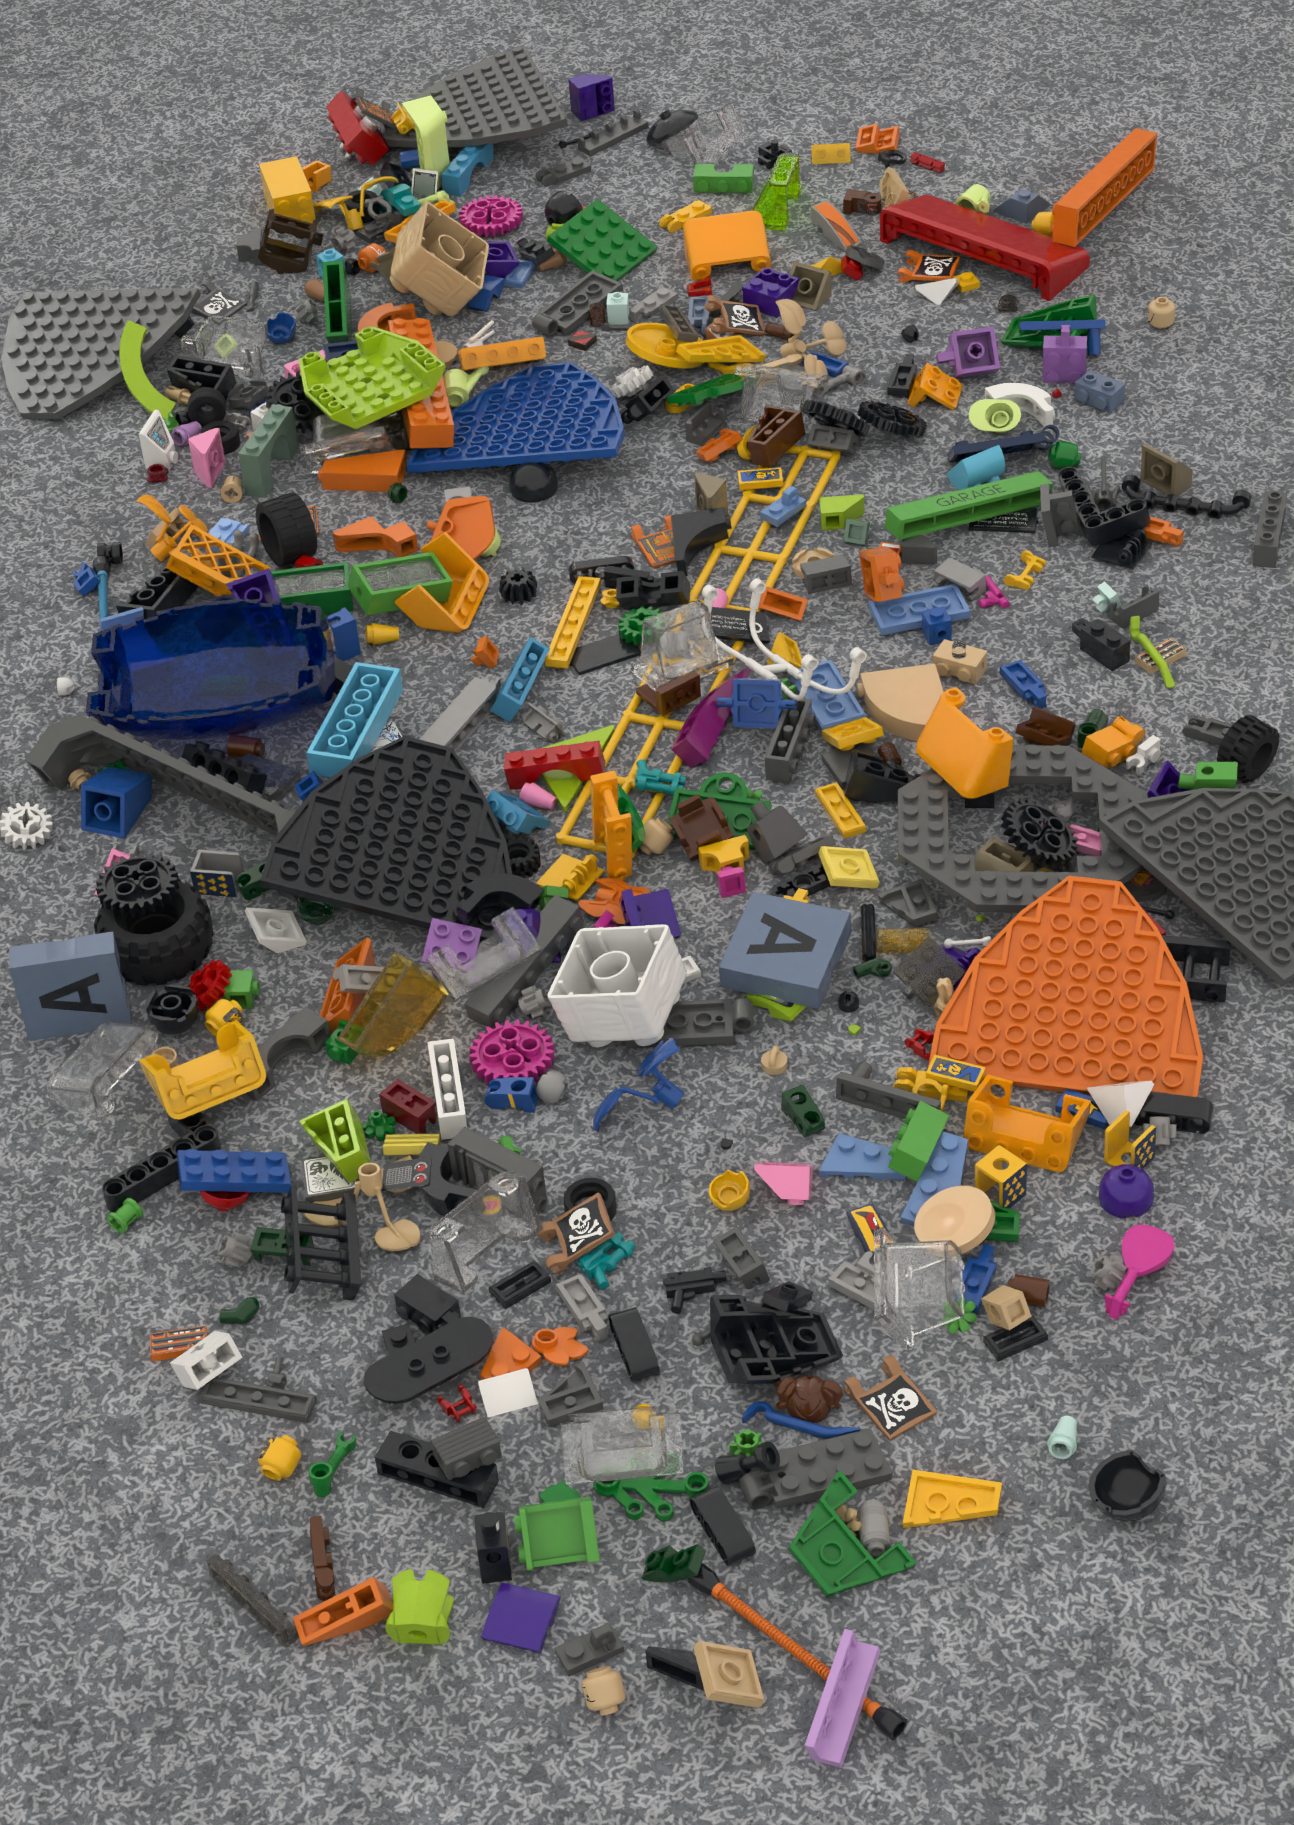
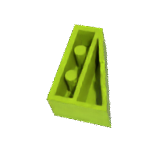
M348 1099L299 1120L311 1141L349 1183L359 1179V1167L365 1163H371L361 1120Z

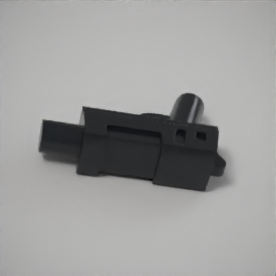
M711 1267L699 1271L667 1273V1278L663 1279V1285L666 1287L667 1299L673 1298L671 1311L676 1314L681 1313L683 1301L693 1299L695 1294L715 1292L714 1283L727 1281L725 1270L712 1272Z

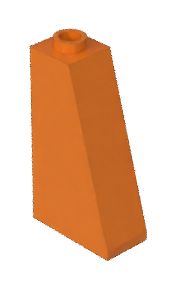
M395 450L325 460L322 469H319L318 479L319 482H322L323 490L388 492L390 486L394 483L402 484L407 469L405 450Z

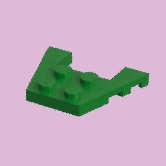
M841 1470L837 1472L788 1548V1551L826 1598L911 1569L916 1564V1561L899 1541L877 1559H873L835 1511L858 1492Z

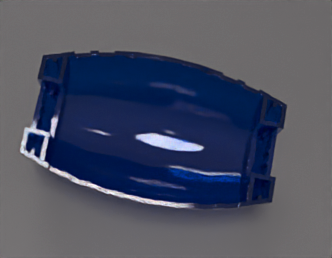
M258 599L211 601L156 612L157 616L147 619L140 616L134 618L135 623L123 627L119 623L93 634L91 654L100 669L98 691L87 693L86 713L88 717L92 716L98 719L104 726L108 724L114 726L121 734L127 732L138 737L170 740L212 739L245 734L275 726L303 715L330 701L333 697L335 687L333 645L325 615L321 607L296 602H293V605H282L280 601L272 600V603H260Z

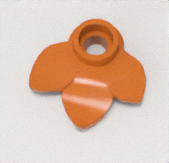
M558 1327L554 1330L541 1329L535 1333L532 1339V1348L536 1352L543 1354L545 1360L554 1365H568L569 1360L580 1359L588 1353L586 1346L574 1340L577 1335L576 1328Z

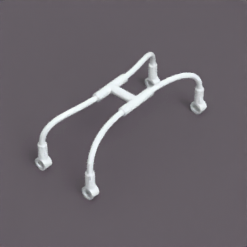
M756 578L750 583L752 596L749 605L751 608L749 625L755 644L774 663L765 666L730 648L712 633L708 618L711 615L713 601L718 597V590L712 585H706L703 588V627L710 640L724 651L743 661L747 667L764 679H777V676L774 675L775 673L787 672L795 679L801 680L802 687L799 695H795L781 682V690L792 700L801 701L807 692L808 686L824 693L841 695L850 691L859 676L861 663L867 657L866 652L859 647H855L850 652L852 663L848 684L841 689H832L811 680L812 673L818 666V660L812 655L808 654L803 657L801 665L804 669L801 672L779 655L773 654L763 645L755 628L756 609H758L761 594L766 590V584L760 579Z

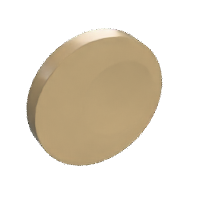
M972 1186L950 1187L936 1193L922 1205L915 1218V1234L923 1248L934 1255L955 1256L963 1254L978 1246L989 1235L995 1222V1210L990 1199L982 1190Z

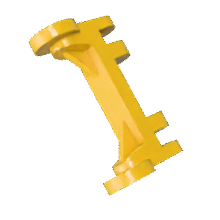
M1025 550L1021 553L1020 558L1027 564V567L1019 576L1007 574L1004 577L1005 585L1029 590L1030 585L1034 582L1033 577L1029 576L1032 571L1040 573L1043 567H1045L1046 561L1044 559L1034 556L1032 552Z

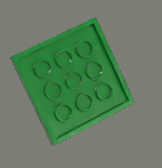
M596 199L559 227L547 239L548 243L587 274L593 270L615 281L622 279L655 253L658 246L599 199Z

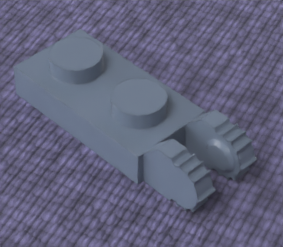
M708 296L690 297L688 321L694 330L695 327H701L702 337H706V328L709 326L710 311L705 309V303L709 304Z

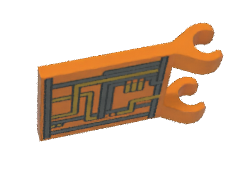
M671 515L664 517L666 522L664 528L666 530L644 536L640 525L631 526L633 531L631 537L637 542L653 569L676 562Z

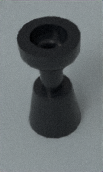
M767 1441L759 1444L755 1449V1454L749 1457L745 1454L721 1455L715 1461L717 1477L723 1484L728 1485L749 1473L751 1468L757 1466L764 1472L775 1471L780 1465L779 1452L773 1443Z

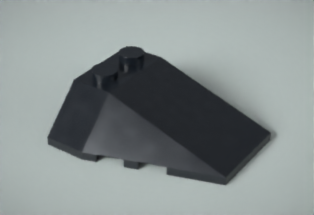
M711 1295V1342L728 1383H775L784 1378L838 1361L843 1356L824 1313L797 1307L783 1312L763 1302L759 1304L746 1301V1296Z

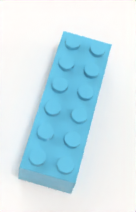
M355 662L307 751L310 773L314 771L318 776L331 778L356 759L372 751L403 691L399 668Z

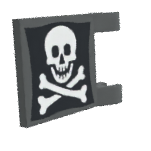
M206 280L202 283V286L206 287L202 290L206 296L196 302L192 311L221 324L245 307L247 302L217 288L211 281Z

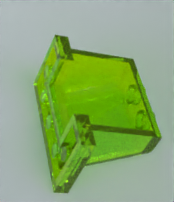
M785 153L779 155L761 186L751 211H758L762 214L765 230L786 231L790 222L788 199L798 200L802 192L799 154Z

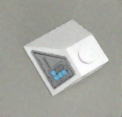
M154 410L139 433L145 468H149L153 464H162L170 471L173 464H176L178 461V453L175 451L174 441L159 410Z

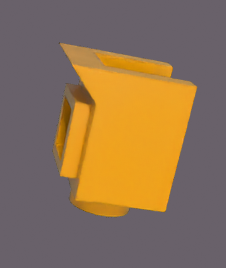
M316 160L302 168L309 187L313 192L317 193L320 187L332 181L331 166Z

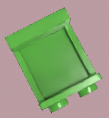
M591 1496L519 1506L520 1514L514 1515L516 1533H522L524 1545H518L520 1564L526 1563L527 1571L533 1570L534 1567L587 1560L588 1563L600 1561Z

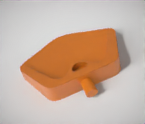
M473 496L448 500L438 523L430 520L427 523L426 528L434 531L431 541L446 532L470 557L476 560L491 545L495 536L492 503L488 497Z

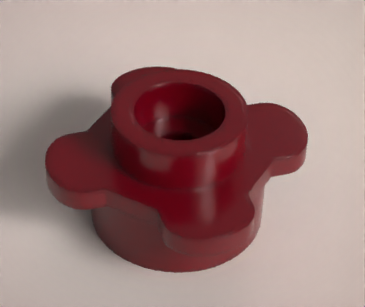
M162 464L151 465L147 471L149 474L146 478L147 482L166 481L168 479L166 475L169 472L168 468H165Z

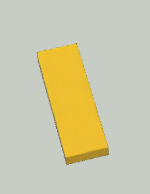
M837 782L815 789L817 799L844 839L867 832L866 825Z

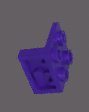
M632 889L621 892L619 902L626 926L668 925L673 938L680 937L681 932L668 889L633 896Z

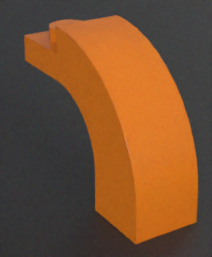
M391 302L371 309L360 319L358 333L362 329L372 326L387 331L388 320L397 318L415 320L414 303L393 307Z

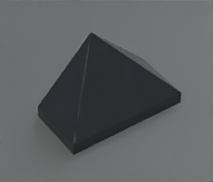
M652 1646L647 1647L645 1651L647 1668L700 1690L704 1689L696 1656L693 1652Z

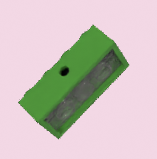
M434 552L352 565L348 587L365 614L373 615L401 610L394 603L395 599L419 584L438 603L448 602L453 581Z

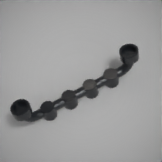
M1126 475L1122 482V489L1127 497L1131 500H1145L1148 509H1153L1155 504L1163 505L1164 511L1173 513L1177 507L1185 508V512L1188 515L1194 516L1198 515L1199 511H1206L1210 518L1219 519L1221 514H1235L1242 509L1248 508L1252 499L1248 491L1237 490L1232 499L1233 505H1223L1218 500L1207 503L1201 502L1196 497L1186 500L1179 499L1174 494L1164 497L1157 496L1152 491H1147L1144 494L1137 493L1141 480L1135 475Z

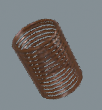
M593 303L589 306L590 324L593 327L595 325L601 327L605 323V306L602 303Z
M886 742L878 748V754L884 758V764L888 765L887 761L892 758L895 764L897 763L901 766L902 760L893 743Z

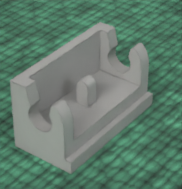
M950 557L934 570V576H941L936 581L937 584L942 585L949 580L958 586L966 588L968 592L973 591V594L968 597L971 600L977 599L982 593L986 592V574Z

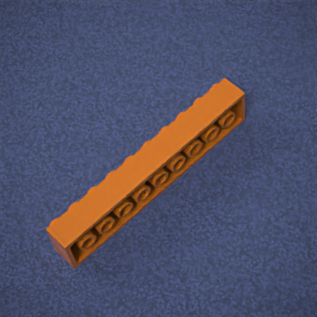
M1135 128L1107 156L1096 164L1087 175L1080 179L1069 192L1054 204L1052 210L1054 222L1051 227V233L1053 234L1052 242L1076 247L1154 170L1158 133Z
M397 318L388 320L389 332L419 341L438 358L429 319L416 318L415 320H404ZM442 376L432 396L402 409L410 448L453 447L454 422Z

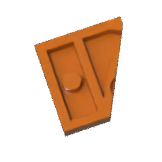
M503 1327L480 1373L481 1380L525 1368L530 1373L542 1363V1356Z

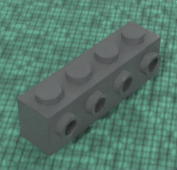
M803 698L801 701H797V704H795L797 705L796 710L783 709L765 756L766 780L790 783L792 775L797 773L798 758L803 757L804 742L808 743L810 727H814L816 715L812 713V699Z

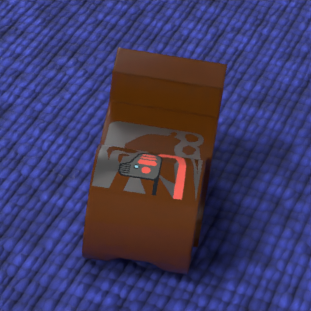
M847 189L843 199V214L851 215L852 212H860L868 215H877L881 212V195L869 191Z

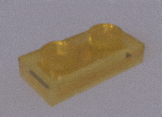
M929 928L877 929L878 953H929Z

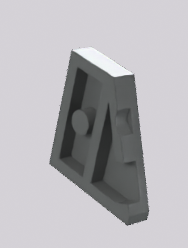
M924 878L877 893L882 904L914 927L939 919Z
M584 1362L576 1365V1371L570 1377L560 1379L552 1390L547 1391L538 1399L539 1408L549 1428L603 1409L602 1399Z

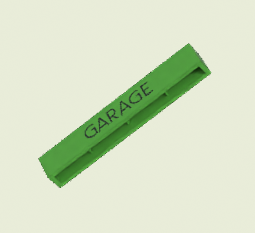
M1040 471L887 507L885 528L898 540L1039 506L1041 505L1040 485L1049 483L1052 494L1053 483Z

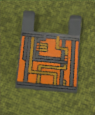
M357 87L356 94L352 95L351 98L357 101L361 112L395 129L396 124L390 114V104L382 101V107L364 99V90Z

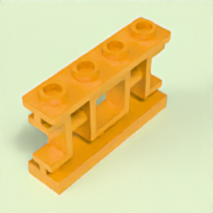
M535 337L462 348L458 350L461 370L467 371L479 367H494L541 360L546 357L544 338Z

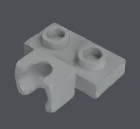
M868 1251L857 1262V1267L844 1261L828 1278L829 1287L876 1311L891 1294V1285L886 1282L891 1277L892 1268L888 1260L883 1261L878 1266H874L870 1260L873 1257V1253Z

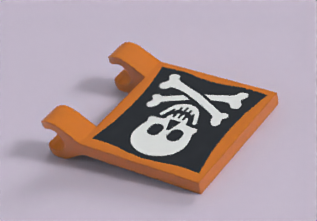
M908 250L905 254L906 257H912L913 259H907L906 264H916L913 272L904 267L900 268L897 273L903 274L905 277L900 276L898 282L952 279L961 257L924 255L914 250Z

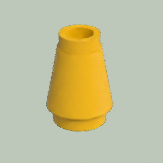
M376 623L366 625V644L372 643V646L398 641L399 628Z

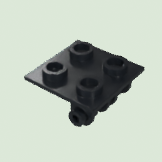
M1137 529L1133 532V537L1125 535L1099 545L1091 558L1134 569L1152 543L1146 541V531L1144 529Z

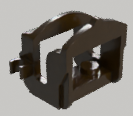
M271 208L268 212L258 259L266 266L276 270L278 274L305 272L313 244L321 246L324 234L316 232L318 225L316 220H313L312 223L275 214L274 209ZM270 229L280 234L287 233L299 239H308L306 248L269 238ZM295 258H304V260L300 261Z

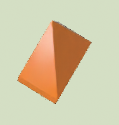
M766 586V590L761 595L758 608L801 621L808 599Z

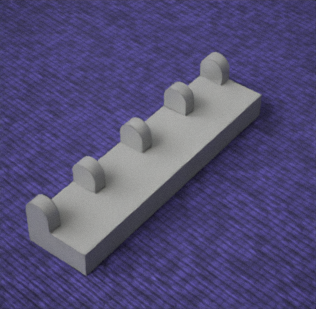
M342 964L333 972L334 980H339L341 992L427 998L435 995L432 970Z

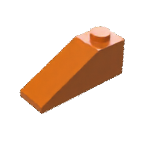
M372 1577L292 1618L301 1644L307 1646L374 1625L388 1618L393 1612L394 1607L387 1586L375 1577Z

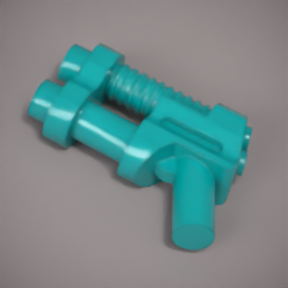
M645 760L637 761L638 769L635 777V788L644 792L645 790H651L674 796L675 788L684 789L687 777L682 776V773H663L662 769L649 771Z
M616 1232L613 1237L595 1247L588 1254L581 1256L578 1259L577 1265L589 1280L595 1278L599 1289H606L609 1286V1282L604 1272H612L617 1268V1263L623 1258L628 1259L633 1255L635 1245L631 1240L625 1242L622 1234ZM610 1249L615 1250V1251H614L613 1253H611L610 1255L605 1254V1253L608 1252V1250H610Z

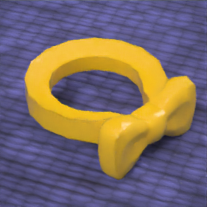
M929 1078L919 1080L914 1085L912 1093L917 1094L922 1085H934L941 1093L940 1111L943 1112L949 1085L943 1084L942 1086L939 1082Z

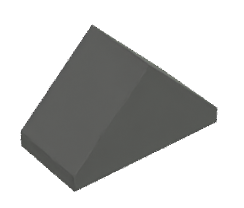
M923 535L903 539L902 563L934 565L937 563V546Z

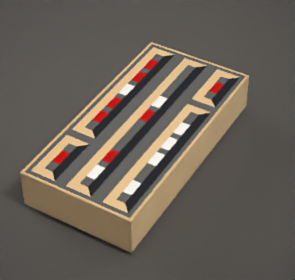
M1169 638L1154 646L1167 665L1186 656L1187 649L1173 638ZM1146 651L1135 656V663L1148 673L1152 674L1159 670Z

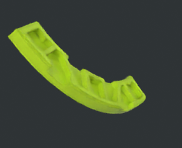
M128 320L121 336L119 348L120 365L124 381L133 397L146 411L152 414L154 410H159L163 420L168 419V413L174 412L176 403L163 396L153 387L146 377L141 363L142 344L147 328Z

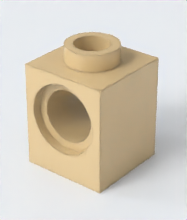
M1002 1285L981 1298L989 1322L1004 1329L1011 1330L1032 1317L1023 1292Z

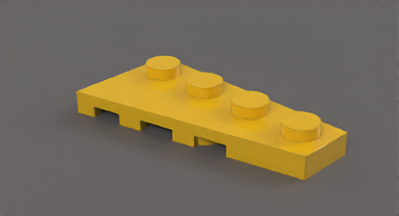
M741 335L678 344L676 350L685 361L691 363L764 362L766 358L765 353Z

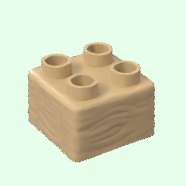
M426 201L397 235L390 281L398 291L402 293L412 291L421 297L424 306L432 314L439 316L444 313L447 316L453 317L482 289L489 245L482 238Z

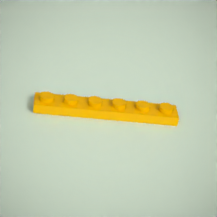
M578 576L549 647L550 650L545 658L546 667H569L601 587L600 578Z

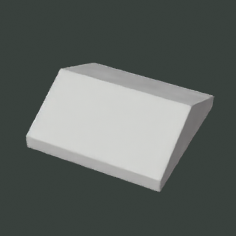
M246 907L245 913L258 942L275 953H281L306 945L307 941L293 911Z

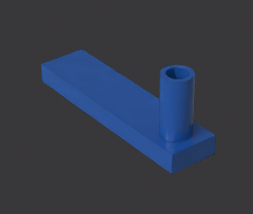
M1105 320L1019 322V331L1061 330V325H1070V330H1088V355H1100V329L1106 328Z

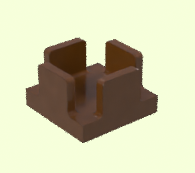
M697 794L677 804L679 813L669 818V822L690 861L699 858L698 847L734 838L723 812L713 797L701 801Z

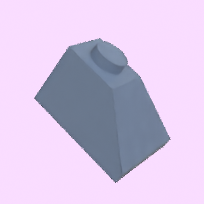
M1021 189L996 207L994 212L1027 224L1039 212L1048 208L1050 203L1037 194Z

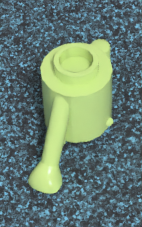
M974 184L962 193L954 204L980 213H987L990 209L991 196L984 186Z
M489 366L476 368L470 375L460 369H451L443 375L450 407H459L469 400V393L480 377L489 372Z

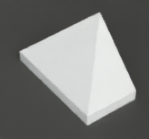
M953 278L915 285V288L936 305H941L959 284V279Z

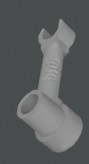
M847 365L843 368L841 375L828 381L814 382L811 386L818 390L812 394L816 397H821L829 389L846 381L857 387L865 383L867 375L863 370Z

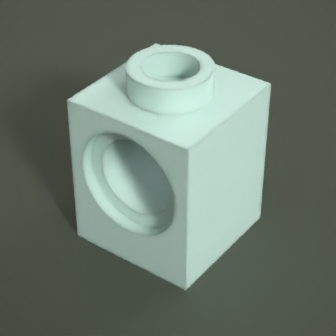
M608 293V323L610 325L629 324L628 293Z

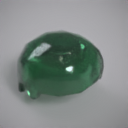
M299 897L297 901L298 915L304 921L318 925L328 921L335 911V905L304 897Z

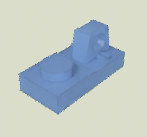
M790 486L782 492L780 499L760 511V519L778 527L806 506V499L798 495L797 488Z

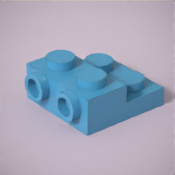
M491 790L487 797V802L498 822L504 821L507 824L506 828L517 835L520 832L530 834L532 829L536 830L537 827L547 829L551 823L549 819L515 796Z

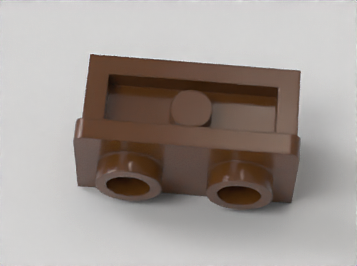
M1034 707L1032 708L1029 720L1017 724L1015 733L1023 736V739L1028 742H1038L1044 746H1069L1076 724L1041 708Z

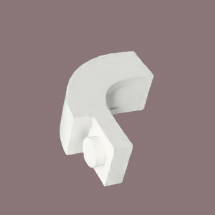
M1003 383L985 388V399L1011 400L1018 405L1020 411L1033 415L1043 427L1053 425L1055 411L1051 406V396L1046 391L1023 383Z

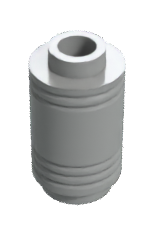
M877 1500L863 1502L857 1511L858 1521L862 1523L859 1530L860 1543L872 1557H879L891 1548L887 1509L882 1502Z

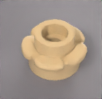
M83 769L75 770L68 778L70 787L73 790L78 789L81 791V785L91 778V774Z

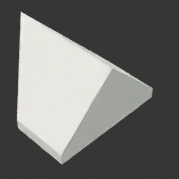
M1152 1081L1126 1082L1087 1087V1090L1109 1125L1127 1110L1130 1112L1129 1127H1132L1154 1083Z

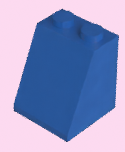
M107 767L81 785V830L125 839L152 797V775Z

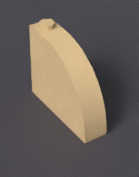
M935 663L860 673L861 683H857L858 697H863L870 717L886 731L917 741L933 709L944 692Z

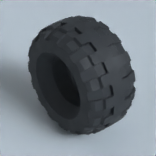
M179 879V888L176 889L177 895L171 896L172 901H164V908L156 906L154 913L146 910L145 916H142L140 912H137L134 917L131 916V912H128L125 916L121 915V911L113 914L112 909L106 910L104 904L98 910L94 922L95 934L114 932L120 958V972L126 982L135 981L136 985L144 986L152 983L157 985L167 984V981L180 980L186 977V973L191 970L195 971L201 965V961L207 958L213 944L212 937L214 936L211 914L206 900L201 898L200 892L187 882L182 883L181 879Z

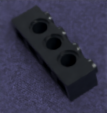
M196 741V744L185 743L182 758L190 762L193 767L201 766L213 776L219 774L232 785L238 783L246 788L248 792L256 791L262 795L267 775L259 772V767L252 764L244 765L242 764V759L233 756L227 757L225 751L214 748L210 749V745L205 742Z
M390 1431L375 1455L377 1473L379 1475L481 1508L485 1507L499 1482L497 1465L495 1463L484 1466L480 1465L479 1468H475L473 1471L470 1470L463 1477H453L452 1480H448L433 1455L431 1442L413 1438L405 1433L400 1434Z

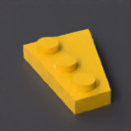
M912 1470L903 1518V1528L998 1515L1002 1483Z

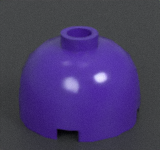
M1132 1164L1114 1166L1104 1174L1100 1181L1098 1196L1100 1205L1110 1215L1118 1218H1126V1216L1133 1215L1135 1217L1142 1216L1153 1205V1182L1149 1175L1138 1166Z

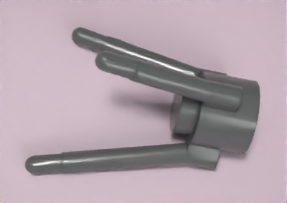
M1103 455L1101 457V489L1095 493V497L1088 483L1085 482L1099 511L1116 507V499L1120 490V486L1117 485L1112 495L1107 489L1106 456Z

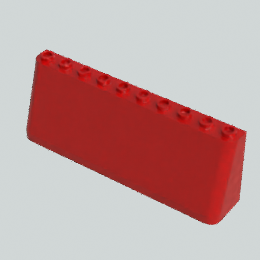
M926 194L888 206L880 212L881 242L889 244L893 241V238L898 239L901 233L1027 276L1032 278V287L1035 289L1038 287L1042 292L1041 298L1047 301L1053 299L1089 268L1090 265L1089 254L1082 247H1072L1052 242L1053 237Z

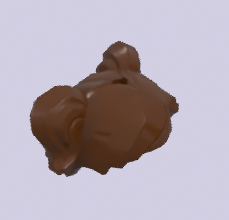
M810 1375L797 1379L787 1377L780 1380L776 1386V1394L780 1400L776 1407L777 1409L787 1408L791 1417L812 1423L821 1422L826 1419L831 1408L839 1409L841 1407L839 1401L843 1396L841 1386L834 1380L824 1381L817 1376Z

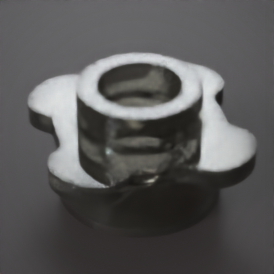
M1014 295L1002 296L999 300L1000 306H998V311H1018L1017 305L1019 300Z

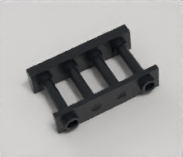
M1161 935L1174 960L1184 962L1183 977L1187 982L1190 999L1225 1002L1227 981H1219L1221 965L1229 966L1231 943L1223 940ZM1195 963L1210 964L1209 980L1193 978Z
M291 1186L287 1197H283L281 1201V1213L285 1215L287 1254L284 1281L288 1282V1292L294 1294L300 1280L338 1284L342 1288L343 1299L354 1300L362 1285L355 1194L344 1193L341 1202L337 1203L336 1206L297 1201V1187ZM298 1212L333 1216L335 1220H338V1227L300 1224ZM299 1235L336 1239V1242H339L340 1248L339 1250L300 1246ZM301 1258L335 1261L338 1265H341V1272L333 1273L301 1269Z

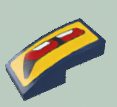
M873 1203L846 1212L856 1237H859L865 1253L871 1251L874 1257L895 1249L892 1238Z

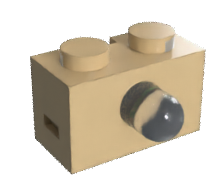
M944 639L933 654V664L935 663L937 672L941 676L950 678L951 676H956L958 680L977 684L987 669V650L968 646L962 640L953 642Z

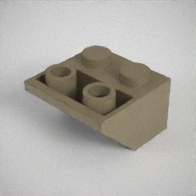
M992 838L977 852L975 871L1034 872V862H1031L1028 855L1022 857V851H1015L1014 847Z

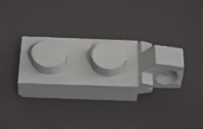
M661 287L629 310L630 320L638 322L645 316L653 317L659 313L660 304L670 305L678 300V293Z
M578 1274L557 1283V1293L579 1326L584 1331L591 1329L598 1342L609 1338L606 1330L607 1325L605 1324L608 1322L606 1310L583 1275Z

